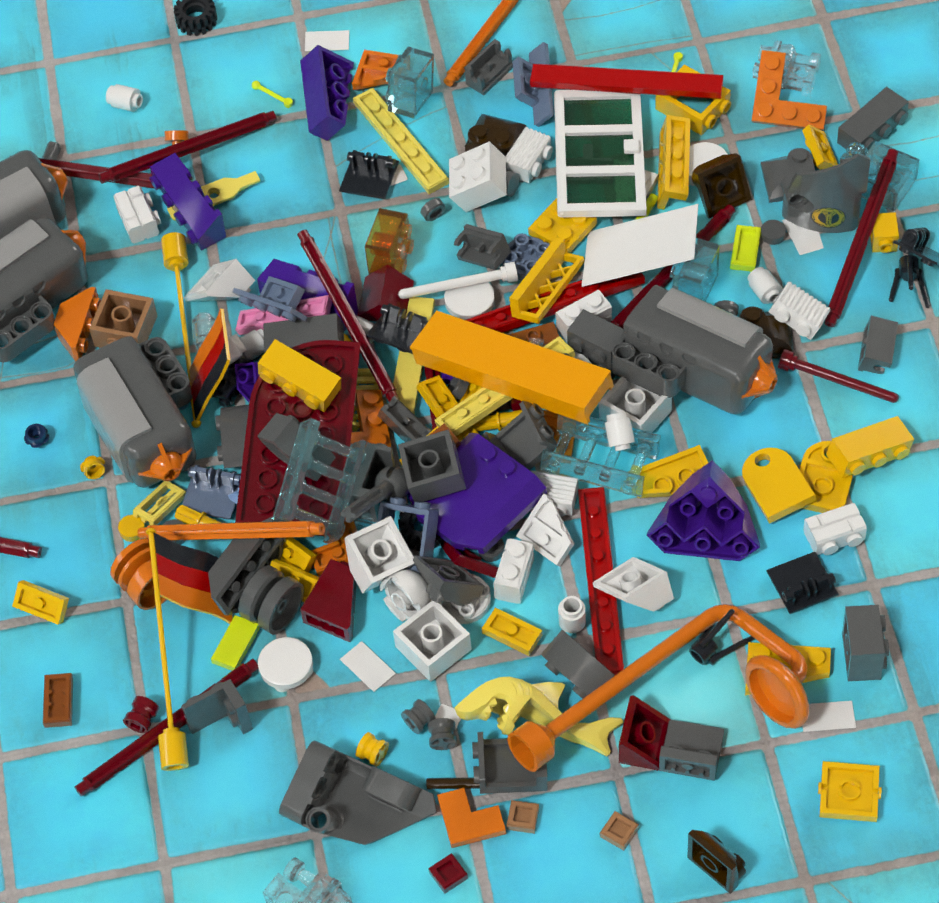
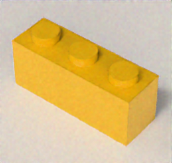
M276 339L258 362V374L265 382L269 384L275 383L287 395L299 397L304 400L308 407L314 410L319 409L325 412L341 389L340 376Z
M896 416L832 438L826 455L841 477L844 478L852 474L859 475L864 470L872 467H881L886 462L895 459L901 460L910 453L914 438L901 419Z

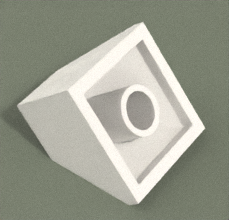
M237 259L212 265L183 299L186 302L236 299L239 296L232 293L233 289L237 288L250 292L251 289L249 287L255 282V279Z
M391 516L344 538L349 569L362 594L380 586L381 581L390 575L414 565V557Z
M632 557L592 582L593 586L601 591L653 612L663 608L665 604L674 599L667 571L635 557Z

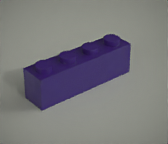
M317 45L300 60L309 133L328 141L346 125L348 110L346 99L350 96L348 84L352 80L350 70L353 68L354 62Z
M176 153L150 166L152 176L149 179L155 190H161L163 193L161 197L167 208H173L179 226H185L187 229L186 235L192 245L197 244L202 251L226 237L222 213L219 209H214L213 202L208 195L204 196L200 184L196 180L190 181L192 180L191 173Z
M273 259L257 279L260 293L268 277L271 276L305 289L301 300L328 295L316 271L309 270L305 273L302 272L299 266ZM348 281L344 285L338 283L354 314L357 316L358 306L354 283ZM332 302L330 314L337 313L340 317L337 309L335 308Z

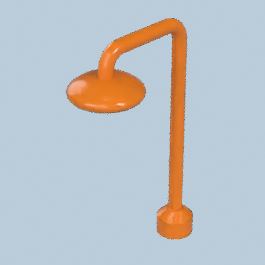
M715 605L684 625L546 726L531 721L522 724L508 735V745L516 760L525 769L531 772L537 771L554 758L556 738L709 627L719 622L730 609H734L735 612L728 621L738 625L791 666L790 670L777 659L758 655L749 660L745 669L748 690L758 707L772 721L785 728L796 729L802 727L808 720L809 702L802 685L808 670L806 660L798 650L743 609L734 605Z

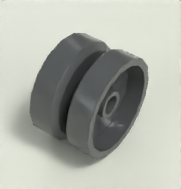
M271 565L264 566L255 573L245 587L239 602V615L252 623H258L260 628L272 635L279 634L289 625L298 612L303 600L304 586L290 576L284 577V573Z

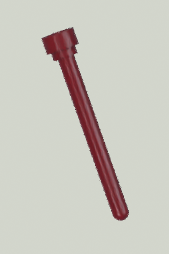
M784 349L778 364L779 369L787 372L797 369L891 403H895L899 399L898 394L800 360L799 356L795 355V352Z

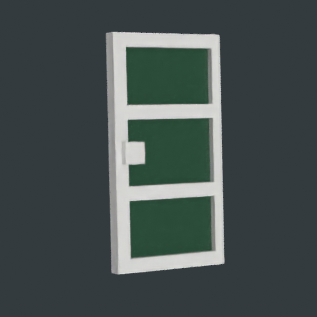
M586 90L555 91L557 215L562 218L646 216L641 94Z

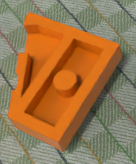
M364 50L352 82L353 90L404 81L410 64V58L408 56Z

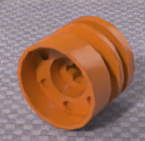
M149 538L139 539L128 545L115 558L111 566L110 575L140 609L149 610L156 608ZM160 597L161 604H163L167 599Z

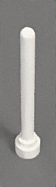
M515 262L504 263V266L500 267L499 270L401 289L398 295L401 299H407L500 279L511 283L518 281Z

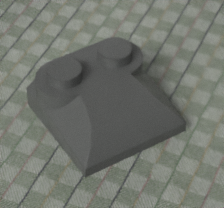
M795 148L788 153V156L761 162L769 203L783 201L784 193L781 187L783 178L796 172L815 171L812 155L808 150Z
M414 556L413 558L417 570L428 584L426 592L430 595L429 598L439 604L452 602L459 606H465V604H471L474 599L481 596L485 586L465 568L455 565L451 560Z

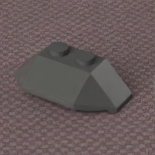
M270 517L262 522H278L275 517ZM287 538L233 539L208 572L211 598L224 615L228 616L233 613H239L240 598L248 582L258 570L270 565L272 560H281L283 542H286Z

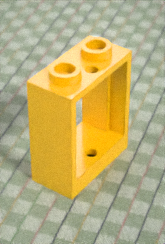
M685 64L677 71L682 73H699ZM723 86L721 99L711 98L714 101L701 114L679 102L677 99L680 96L656 95L655 109L666 116L673 115L689 118L690 129L702 136L708 129L714 127L717 119L722 114H726L731 107V90Z

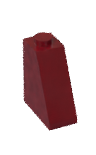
M330 559L300 611L303 623L351 642L353 639L357 583L350 572L348 563Z

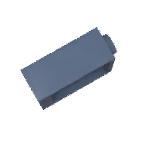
M390 497V501L380 502L378 522L390 516L394 521L395 510L425 515L420 556L433 558L439 509L430 508L431 503L415 501L414 505L406 504V499ZM415 564L407 569L419 573Z

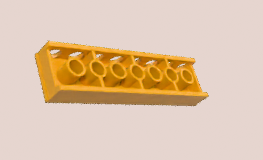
M437 310L410 346L416 364L520 401L524 400L532 404L535 403L542 409L587 425L590 422L589 416L608 389L612 390L614 387L611 370Z

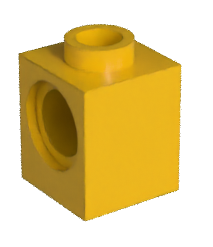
M896 212L878 214L870 235L872 253L897 251L898 245L893 243L894 240H899Z

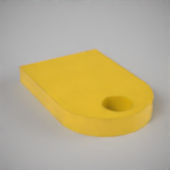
M831 441L815 443L804 453L799 470L815 493L817 501L802 507V509L824 513L846 505L853 474L842 478L830 459L824 455L828 451Z
M763 448L752 453L744 462L742 476L745 485L769 524L817 501L815 493L794 460L784 450ZM761 460L770 461L766 466L757 465Z

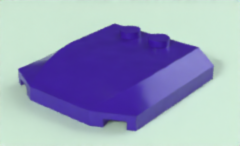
M469 433L460 442L461 445L457 447L466 489L424 502L431 503L430 508L439 509L436 531L438 536L456 549H476L478 553L485 554L538 503L543 493H548L546 486L533 472L480 434ZM409 492V493H408L409 501L411 502L412 505H414L415 502H414V500H413V498H412V496H411V494H410V492ZM415 514L417 520L424 524L425 515Z

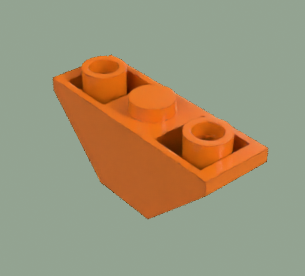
M90 287L62 302L54 321L58 339L75 362L88 349L89 329L101 302L96 287Z

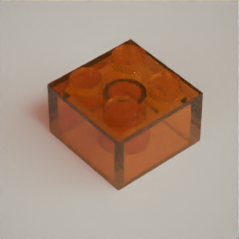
M379 208L365 244L368 274L387 264L401 273L405 272L407 265L406 257L412 253L414 247V240L411 239L412 225L409 224L407 213Z

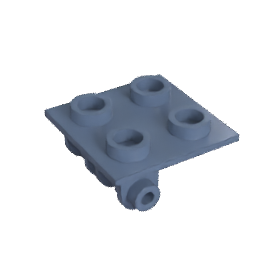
M199 465L190 466L188 476L191 477L182 505L199 513L204 511L207 513V516L231 520L236 503L231 501L228 495L238 490L241 474H237L235 471L230 473L224 472L222 469L215 470L212 467L207 469Z

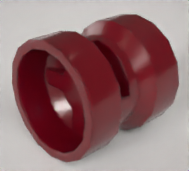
M136 696L131 704L133 709L127 712L123 723L131 730L145 734L151 726V718L156 717L160 708L151 699L144 696Z

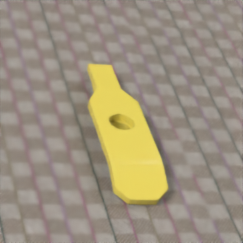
M256 171L238 178L219 179L202 186L201 189L204 196L208 195L210 197L213 193L218 194L216 198L210 197L213 202L212 205L215 206L233 199L240 191L259 183L260 178ZM167 208L172 220L176 221L173 208Z

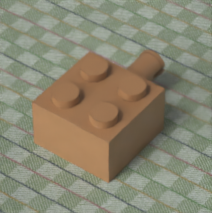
M106 289L89 329L94 347L101 348L127 336H132L138 344L147 341L157 318L153 298Z

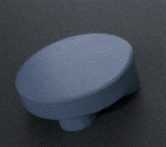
M523 233L518 234L514 237V240L508 243L511 253L502 262L503 266L504 263L515 262L518 280L522 281L548 248L549 244L536 237H530Z

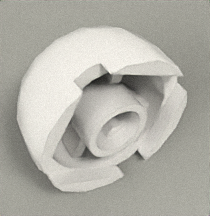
M400 570L381 581L380 591L385 589L387 595L383 599L385 604L402 622L406 619L408 620L432 601L429 598L430 595L426 592L428 584L415 571Z

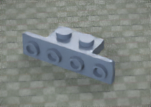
M542 42L529 53V62L521 57H517L512 61L515 98L533 107L534 125L538 127L554 115L552 88L530 87L533 64L550 65L548 44Z
M269 276L259 296L234 288L232 293L239 296V302L249 307L253 306L263 312L268 311L275 316H282L292 322H295L296 319L302 321L307 319V316L295 310L305 289L298 285Z

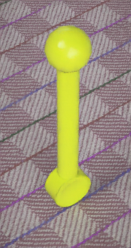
M680 52L674 53V64L671 72H676L679 62L683 60V54Z
M259 81L252 82L251 86L253 89H259L283 102L286 108L293 106L291 98H284L263 87Z

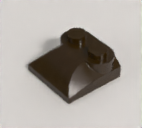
M481 114L475 126L471 127L468 131L465 152L490 141L506 157L527 126L522 123Z
M737 153L716 157L697 166L692 173V182L698 188L703 207L709 219L727 205L736 207L752 200L742 159Z
M747 307L739 313L738 317L761 327L763 334L771 339L773 344L772 359L781 358L784 349L794 352L792 332L789 325L779 322L775 319L774 315L764 312L758 307Z
M691 830L688 833L687 858L731 894L738 887V881L746 874L744 860L736 853H732L714 835L699 830Z

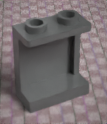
M523 400L519 404L523 412L496 435L485 432L482 437L528 470H531L558 445L553 437L554 432L552 428L547 425L543 417L544 411L535 403L532 404Z
M367 442L348 492L350 504L373 488L376 476L382 469L388 466L396 467L391 447L382 443L373 444ZM379 503L356 518L354 522L369 526L377 523Z
M477 732L478 742H472L473 759H479V766H473L474 783H480V794L547 791V763L537 771L531 772L516 760L509 748L507 738L483 739V732Z

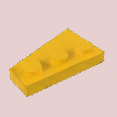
M698 445L628 471L627 477L637 498L672 496L693 473L705 466L708 461L701 446Z
M748 642L747 663L755 656L765 655L777 659L791 670V666L763 644ZM791 645L803 655L807 663L808 670L806 678L802 683L829 678L831 648ZM747 684L745 687V696L750 695Z

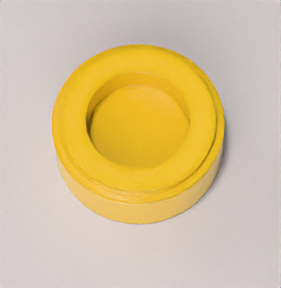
M133 515L123 517L118 524L120 536L129 542L139 540L138 529L145 527L141 517L136 518Z

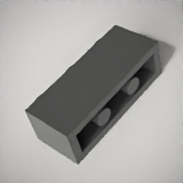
M885 87L838 127L837 143L853 155L869 153L877 142L882 138H887L898 124L902 125L906 121L909 101L890 88Z
M337 313L307 317L306 321L296 319L295 322L285 320L263 323L264 352L267 351L275 339L290 348L318 340L344 341V323Z

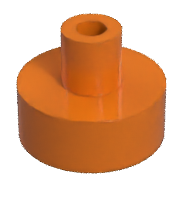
M186 130L164 131L165 141L172 142V145L189 139L188 131Z

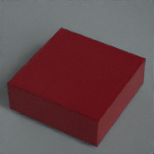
M452 853L428 868L430 875L444 894L468 879V874Z

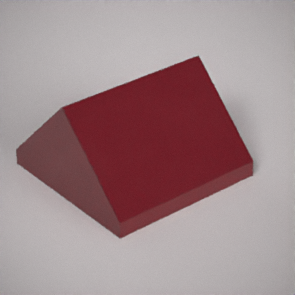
M388 264L367 275L364 279L357 316L368 321H377L382 316L380 313L382 305H388L389 303L399 307L400 312L402 309H406L407 313L409 298L401 299L398 293L401 289L414 287V281Z
M634 695L629 698L619 741V763L658 771L661 746L665 744L668 724L671 719Z

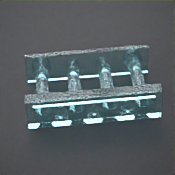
M558 414L557 433L561 434L554 452L543 449L541 457L542 471L578 478L582 482L623 492L627 495L642 497L645 477L640 476V472L646 457L654 460L657 459L661 435L632 428L635 442L630 443L631 448L615 451V446L610 447L611 449L605 464L600 465L589 462L596 444L609 447L604 424L607 421L589 416L590 422L587 425ZM571 437L586 441L579 459L564 455ZM621 451L636 454L629 472L614 468Z
M310 418L299 425L272 522L292 521L295 518L300 521L323 523L326 531L323 542L329 544L339 540L344 534L345 517L341 516V511L350 503L359 467L366 457L365 446L367 441L360 440L351 444L350 447L320 435V431H318L320 421ZM317 444L347 457L344 470L341 471L313 459L311 455L313 447ZM311 469L340 481L336 496L306 484L304 480L306 471ZM304 494L333 506L330 519L326 520L299 509L297 505L299 495Z

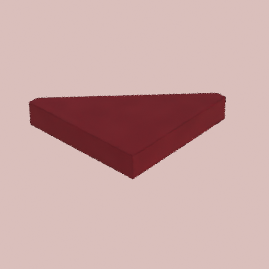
M444 539L442 540L440 546L455 565L493 578L496 577L497 566L481 561L482 557L468 549L462 552Z

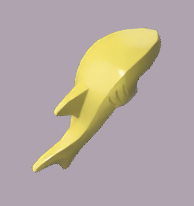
M498 677L477 687L454 708L457 715L466 721L475 719L487 721L491 717V712L498 714L497 727L502 731L503 735H509L520 717L546 726L561 715L562 712L558 709V702L565 684L559 682L530 684L518 678ZM609 717L591 723L578 722L559 737L586 746L607 757L611 753L607 740L608 736L623 724V720L621 718Z

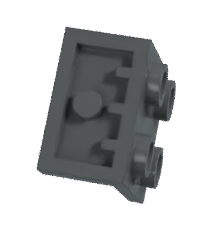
M231 679L224 683L215 684L209 691L199 696L191 697L181 706L191 734L198 732L225 716L228 717L234 728L238 726L243 734L253 729L246 704Z
M670 720L665 744L661 746L659 771L715 781L724 729Z

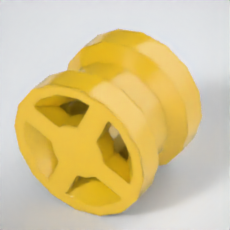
M367 732L357 746L356 757L360 759L366 758L371 765L377 767L384 760L388 752L389 742L383 739L377 740L374 734Z

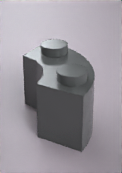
M249 405L220 408V415L215 416L216 429L221 432V446H217L218 460L223 461L224 468L242 466Z
M276 413L257 437L288 466L302 475L317 481L336 458L329 449V443L321 437L316 438L300 426L301 423L294 416Z
M563 630L559 632L541 653L548 661L545 666L556 676L561 672L575 685L572 690L582 699L615 676Z

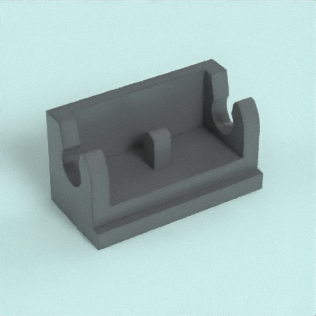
M494 39L464 67L466 85L485 95L513 68L511 51L506 49L503 53L500 42Z
M469 224L464 226V230L454 242L455 246H460L464 242L463 247L457 253L458 260L496 270L511 253L504 234Z
M870 316L864 328L858 371L863 372L864 370L884 374L885 368L883 367H891L898 322Z
M396 395L393 396L387 405L385 404L380 409L377 415L404 442L425 437L432 431Z

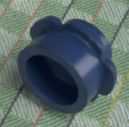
M37 423L28 426L25 430V443L27 445L30 444L33 448L41 447L49 440L48 430L43 425Z

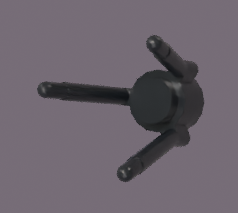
M914 255L902 256L899 260V268L895 269L889 302L894 300L901 277L904 281H908L909 290L914 289V280L917 278L925 307L930 308L923 279V270L919 268V259Z
M730 609L716 626L714 624L705 630L698 640L691 645L689 652L701 665H705L707 662L713 665L720 658L755 640L754 637L749 636L716 654L715 650L718 649V646L712 639L734 614V609Z

